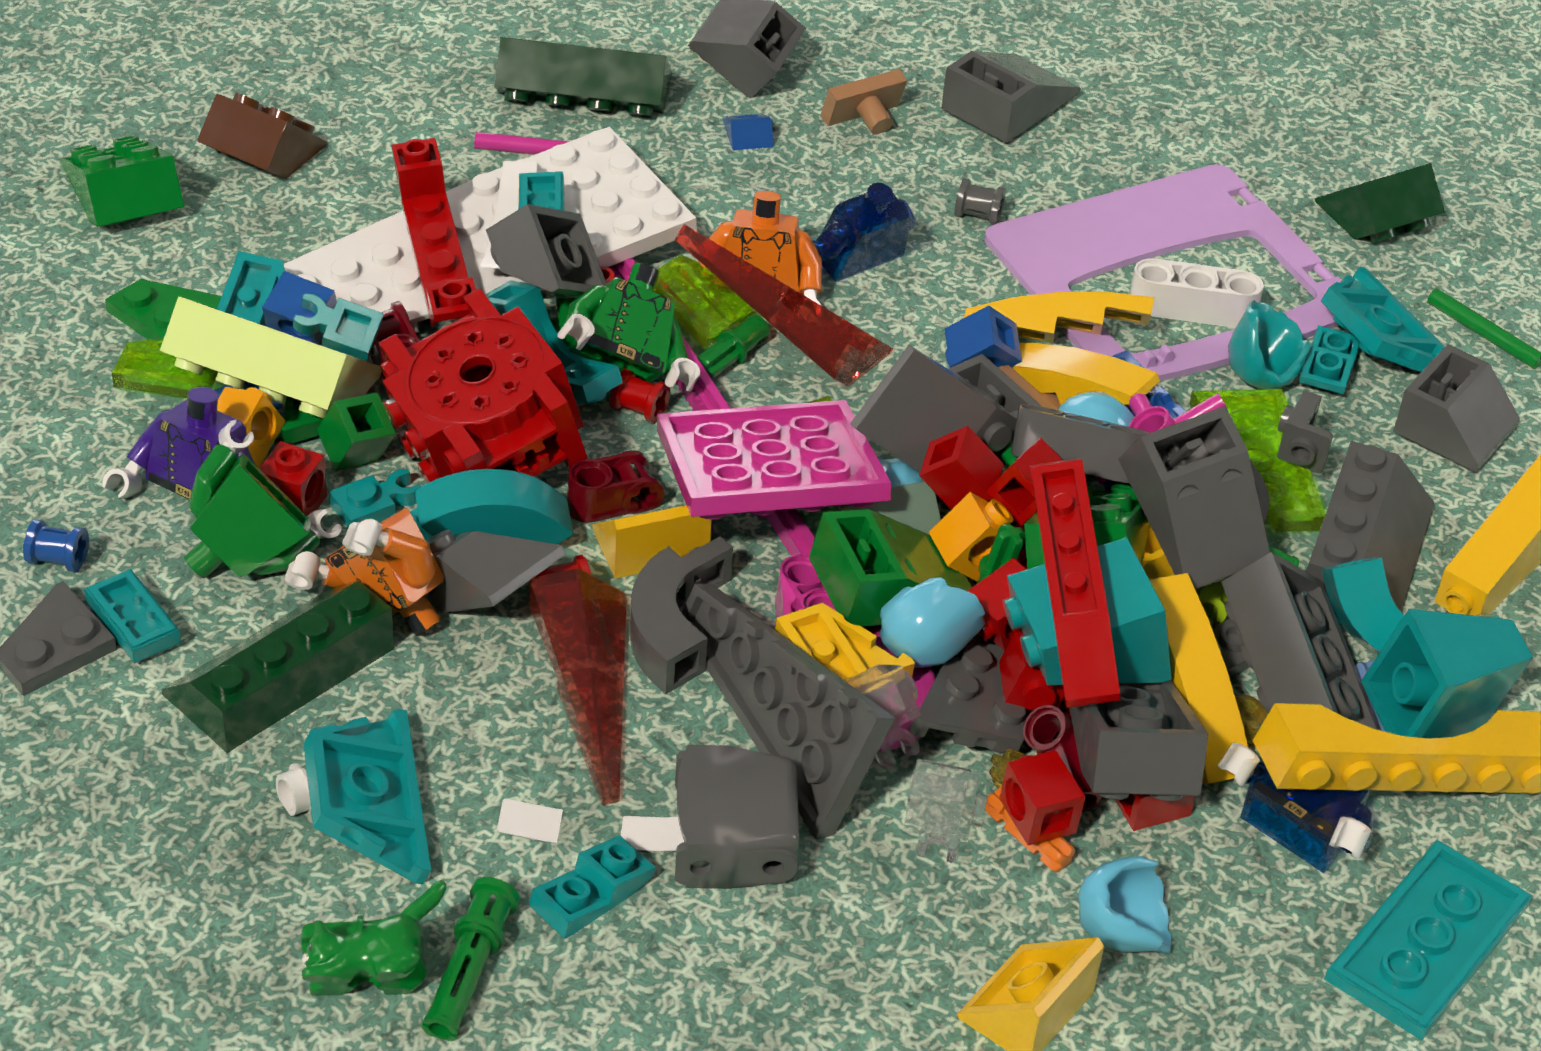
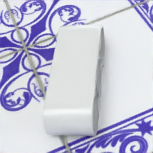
M1147 258L1136 263L1130 294L1154 297L1151 313L1153 317L1236 328L1249 303L1253 300L1257 303L1260 302L1264 284L1259 276L1248 271Z

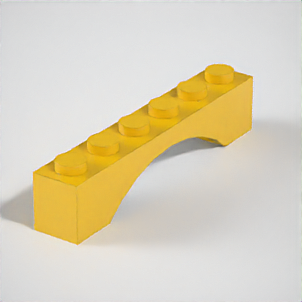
M1274 703L1252 740L1277 789L1530 794L1541 792L1540 711L1498 710L1487 723L1472 732L1455 737L1426 739L1400 736L1373 729L1345 718L1322 705Z

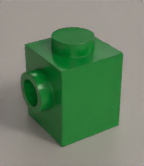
M378 392L334 401L317 428L334 471L378 461L396 435Z

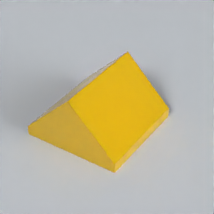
M687 505L595 523L592 524V528L616 579L639 574L651 558L668 546L680 557H683L692 549L707 544L711 539L712 519H704L699 516L691 517Z
M1099 937L1023 944L957 1013V1016L961 1021L1007 1051H1043L1093 995L1104 945Z

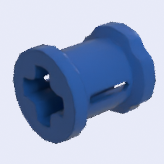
M34 519L27 529L23 544L24 560L35 565L40 561L65 565L67 571L79 572L88 554L89 533L86 528L75 527L70 531L49 527L43 520Z

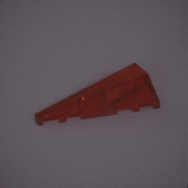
M683 224L676 236L675 241L834 380L848 387L890 355L893 350L889 345L689 226Z
M577 568L537 576L529 580V608L555 671L559 697L603 806L617 803L620 798L627 600L625 593Z

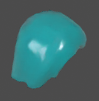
M1253 300L1247 306L1228 344L1229 365L1242 380L1258 389H1278L1290 385L1302 372L1311 343L1304 340L1297 323L1289 319L1285 313L1275 311L1271 305L1264 302L1257 303Z

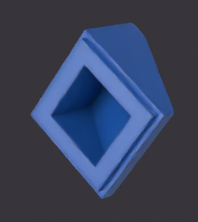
M749 114L725 116L723 118L733 150L773 147L772 118H769V116Z

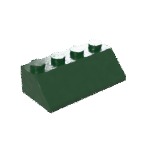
M500 37L494 87L499 94H505L504 100L509 102L527 104L530 97L546 99L545 104L552 107L570 108L571 102L587 103V110L611 113L612 106L628 108L629 115L651 118L653 117V111H664L672 69L665 55Z
M359 580L328 589L163 688L162 695L226 753H229L394 649L392 608Z

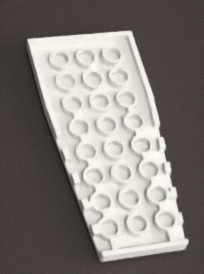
M610 126L602 130L593 131L570 142L556 145L549 150L525 159L517 160L537 162V172H564L565 211L581 214L600 266H612L697 232L696 217ZM502 167L489 173L479 174L473 180L446 191L468 277H473L476 289L480 288L484 294L510 280L527 283L501 272L500 268H481L489 239L486 229L491 227L493 223ZM403 211L284 264L286 272L334 290L336 300L342 298L379 312L390 309L391 303L400 301L409 316L415 333L418 332L417 322L429 319Z

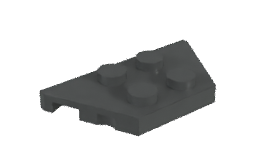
M976 634L957 655L943 664L908 732L920 737L925 736L928 728L954 733L952 736L954 744L969 747L982 746L994 752L1015 756L1025 739L1023 734L1025 720L1032 711L1025 709V707L1005 702L999 660L1004 651L991 639L984 641Z

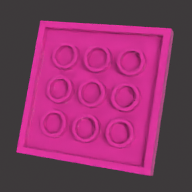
M846 400L657 414V432L691 517L699 516L704 519H720L726 514L749 512L754 515H769L776 510L799 508L803 511H819L824 509L825 506L848 504L853 507H868L875 502L891 501V481L866 436L850 425L855 416Z

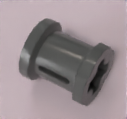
M963 178L956 199L954 215L962 217L964 214L989 219L990 224H997L1003 211L1006 188L998 187L997 190L981 187L971 184L970 179Z

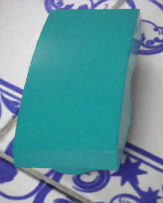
M1318 325L1299 382L1344 394L1360 347V341L1353 334Z
M618 835L580 852L574 870L533 888L528 905L566 939L632 896L654 876L656 867L621 835Z

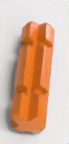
M1002 787L987 797L985 811L999 824L1005 821L1004 828L1034 855L1040 852L1042 856L1039 860L1053 872H1059L1071 864L1075 849L1063 837L1032 845L1026 844L999 799Z

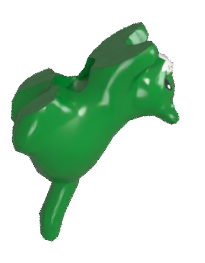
M443 880L436 881L423 895L406 907L401 914L380 919L364 930L348 936L330 932L321 920H316L314 935L310 939L307 951L302 957V962L305 966L302 969V978L305 981L311 982L310 994L314 996L343 995L365 981L374 983L386 995H407L419 987L427 973L422 960L423 939L419 922L440 903L446 891V883Z

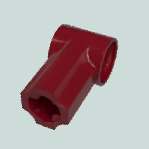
M1053 705L1037 707L1025 720L1023 728L1025 741L1036 750L1037 755L1056 750L1086 796L1082 812L1094 809L1099 806L1102 796L1092 792L1081 772L1071 717ZM1060 731L1058 737L1053 741V738L1056 735V733Z

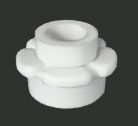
M293 763L289 766V771L277 775V794L290 816L305 811L310 814L311 806L307 771L301 768L298 763Z

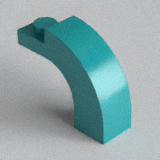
M510 280L485 294L500 315L517 306L521 309L563 363L577 405L580 403L592 404L599 402L607 396V391L623 383L618 365L586 359L569 351L570 348L562 339L557 337V332L548 316L540 287Z
M502 469L463 471L431 481L415 490L417 508L410 512L425 540L448 529L453 534L477 531L551 544H559L574 534L567 498L547 483L535 477Z
M1368 557L1321 568L1328 598L1339 621L1358 643L1378 655L1404 616L1390 595L1382 558ZM1477 615L1481 617L1500 618L1499 615Z

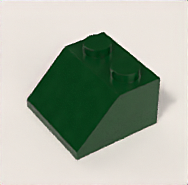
M1431 163L1315 198L1316 204L1353 239L1369 236L1371 243L1395 237L1396 232L1394 228L1402 225L1404 226L1405 233L1431 226L1428 217L1445 213Z

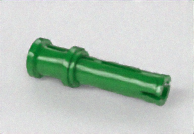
M481 877L472 884L470 889V898L472 899L466 915L460 917L454 927L457 944L442 975L428 1014L424 1017L421 1025L423 1031L429 1036L447 1041L456 1039L459 1026L476 990L486 961L490 955L499 951L504 943L505 935L502 930L508 915L513 914L517 910L520 903V895L513 886L501 879ZM492 895L496 896L495 902L489 900ZM464 972L465 974L460 984V987L457 991V994L453 997L452 993L455 989L460 974Z

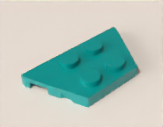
M1365 267L1358 268L1353 277L1348 274L1342 278L1341 282H1336L1329 286L1321 299V302L1334 314L1332 316L1333 320L1339 326L1349 330L1360 341V348L1373 357L1383 358L1422 372L1445 348Z
M393 710L386 720L370 723L367 717L349 720L347 724L342 726L331 724L311 729L303 745L313 828L417 884H423L431 872L407 710Z

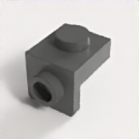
M1304 390L1295 407L1287 405L1281 416L1278 431L1283 434L1277 458L1321 473L1327 462L1333 434L1315 427L1322 396Z

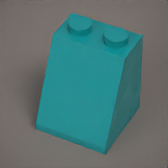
M1126 537L1098 546L1119 684L1162 683L1172 680L1166 612L1129 540ZM1045 564L1008 575L1010 598L1003 600V606L1012 630L1021 628L1024 636L1020 637L1026 661L1030 668L1039 666L1047 685H1063Z
M1408 609L1362 678L1361 683L1385 732L1426 739L1455 737L1472 732L1487 723L1533 656L1513 620Z

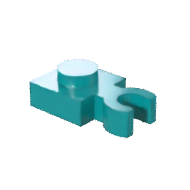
M309 293L304 294L301 307L313 311L316 315L311 318H305L302 315L295 314L293 328L302 334L322 332L324 333L322 346L367 361L382 325L384 313L342 298H338L333 309L327 307L319 296Z
M400 469L391 473L387 480L381 483L371 475L329 490V503L347 528L353 522L360 523L366 519H374L381 522L396 513L395 505H415V490L420 488L421 485L417 484L409 488H402L410 485L411 479L408 469Z

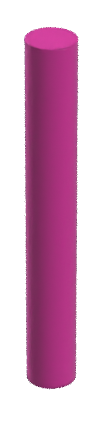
M476 132L474 148L535 155L570 141Z

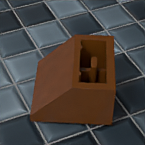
M237 92L233 100L216 93L197 139V142L285 179L323 149L327 141L313 135L314 126L296 119L295 116L272 106L270 108L264 106L260 102Z

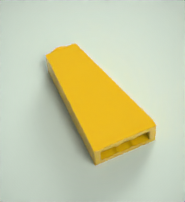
M1541 454L1444 569L1434 602L1444 607L1449 613L1472 616L1490 614L1541 564Z

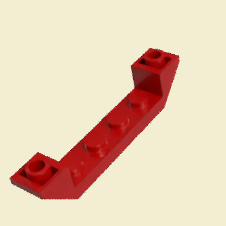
M436 138L412 139L404 143L392 144L391 148L404 218L431 327L434 328L452 324L468 315L469 312L463 297L475 291L476 287L473 277L469 278L446 195L443 165Z
M1075 458L1030 465L1066 708L1119 701L1121 696L1110 619L1083 460Z

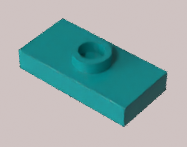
M564 172L519 174L518 210L527 204L565 211Z
M131 569L84 588L86 602L108 631L115 637V640L134 664L181 643L178 627Z

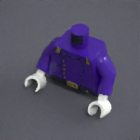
M207 387L191 389L188 392L187 400L172 409L161 411L143 431L126 456L130 461L125 469H112L104 475L102 481L103 488L114 489L119 485L123 477L125 485L118 498L132 497L141 490L142 480L139 473L144 468L146 470V480L190 500L197 471L214 446L220 445L219 433L221 429L230 421L237 419L217 410L218 394L213 389ZM237 420L230 429V437L236 443H243L246 437V427L240 420ZM248 447L242 452L235 454L236 458L244 453L254 463Z

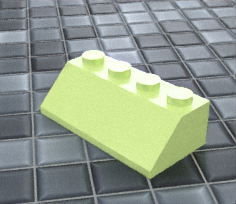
M179 296L160 351L177 357L174 364L176 367L202 375L204 367L218 371L216 381L239 389H243L247 381L260 386L259 390L268 394L273 401L285 404L287 396L302 401L299 408L300 411L320 418L325 417L334 401L365 395L382 372L380 366Z

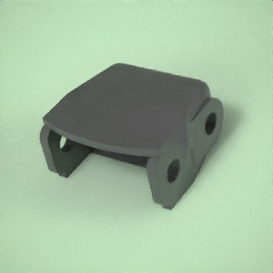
M687 745L685 750L679 752L676 756L675 787L677 789L678 820L684 842L676 848L675 880L679 884L686 885V888L732 889L782 883L795 876L798 871L799 846L797 769L795 763L786 757L729 745ZM696 861H706L710 863L708 866L705 867H696L692 865V863Z

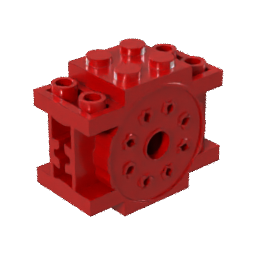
M478 288L463 297L469 314L441 328L432 335L408 348L404 346L396 334L379 342L386 362L380 364V368L386 378L382 382L390 398L383 405L397 429L402 427L403 429L402 432L397 434V438L410 459L416 456L421 459L417 466L426 483L450 474L478 469H502L535 477L562 461L570 469L575 462L588 459L578 429L584 427L563 363L518 306L500 315L483 291Z

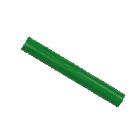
M1436 288L1429 295L1427 303L1534 370L1541 366V352L1441 290Z

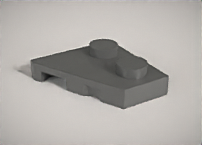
M62 581L53 587L1 645L0 669L19 692L25 696L116 651L115 637L68 585Z

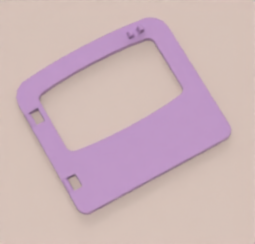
M1215 164L993 224L985 232L984 241L986 245L1030 295L1072 292L1069 288L1070 286L1147 258L1216 241L1245 236L1257 239L1314 297V300L1283 312L1289 319L1297 323L1304 339L1315 336L1318 325L1330 329L1339 326L1332 318L1334 314L1321 302V299L1329 286L1336 282H1341V279L1335 277L1323 265V261L1263 200L1259 201L1247 189L1248 185L1233 170L1223 165ZM1240 195L1247 205L1241 206L1232 196ZM1314 270L1324 281L1316 283L1307 272ZM1103 326L1101 335L1060 328L1076 348L1108 356L1125 351ZM1234 329L1169 347L1168 345H1163L1160 349L1130 353L1144 368L1157 372L1160 381L1178 378L1229 364L1228 344Z

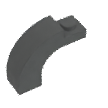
M721 536L701 547L692 549L683 557H680L669 546L647 562L633 585L630 612L631 649L643 673L664 694L673 691L706 671L708 638L690 623L681 611L688 600L694 584H713L719 588L731 581L733 547Z

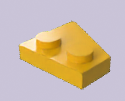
M824 603L776 618L775 630L862 694L912 677L915 662L910 656L902 653L896 658L875 645L876 635L860 625H853L847 622L842 614Z

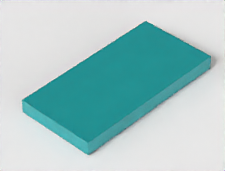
M1437 839L1330 965L1324 980L1418 1039L1423 1040L1528 908L1533 895Z

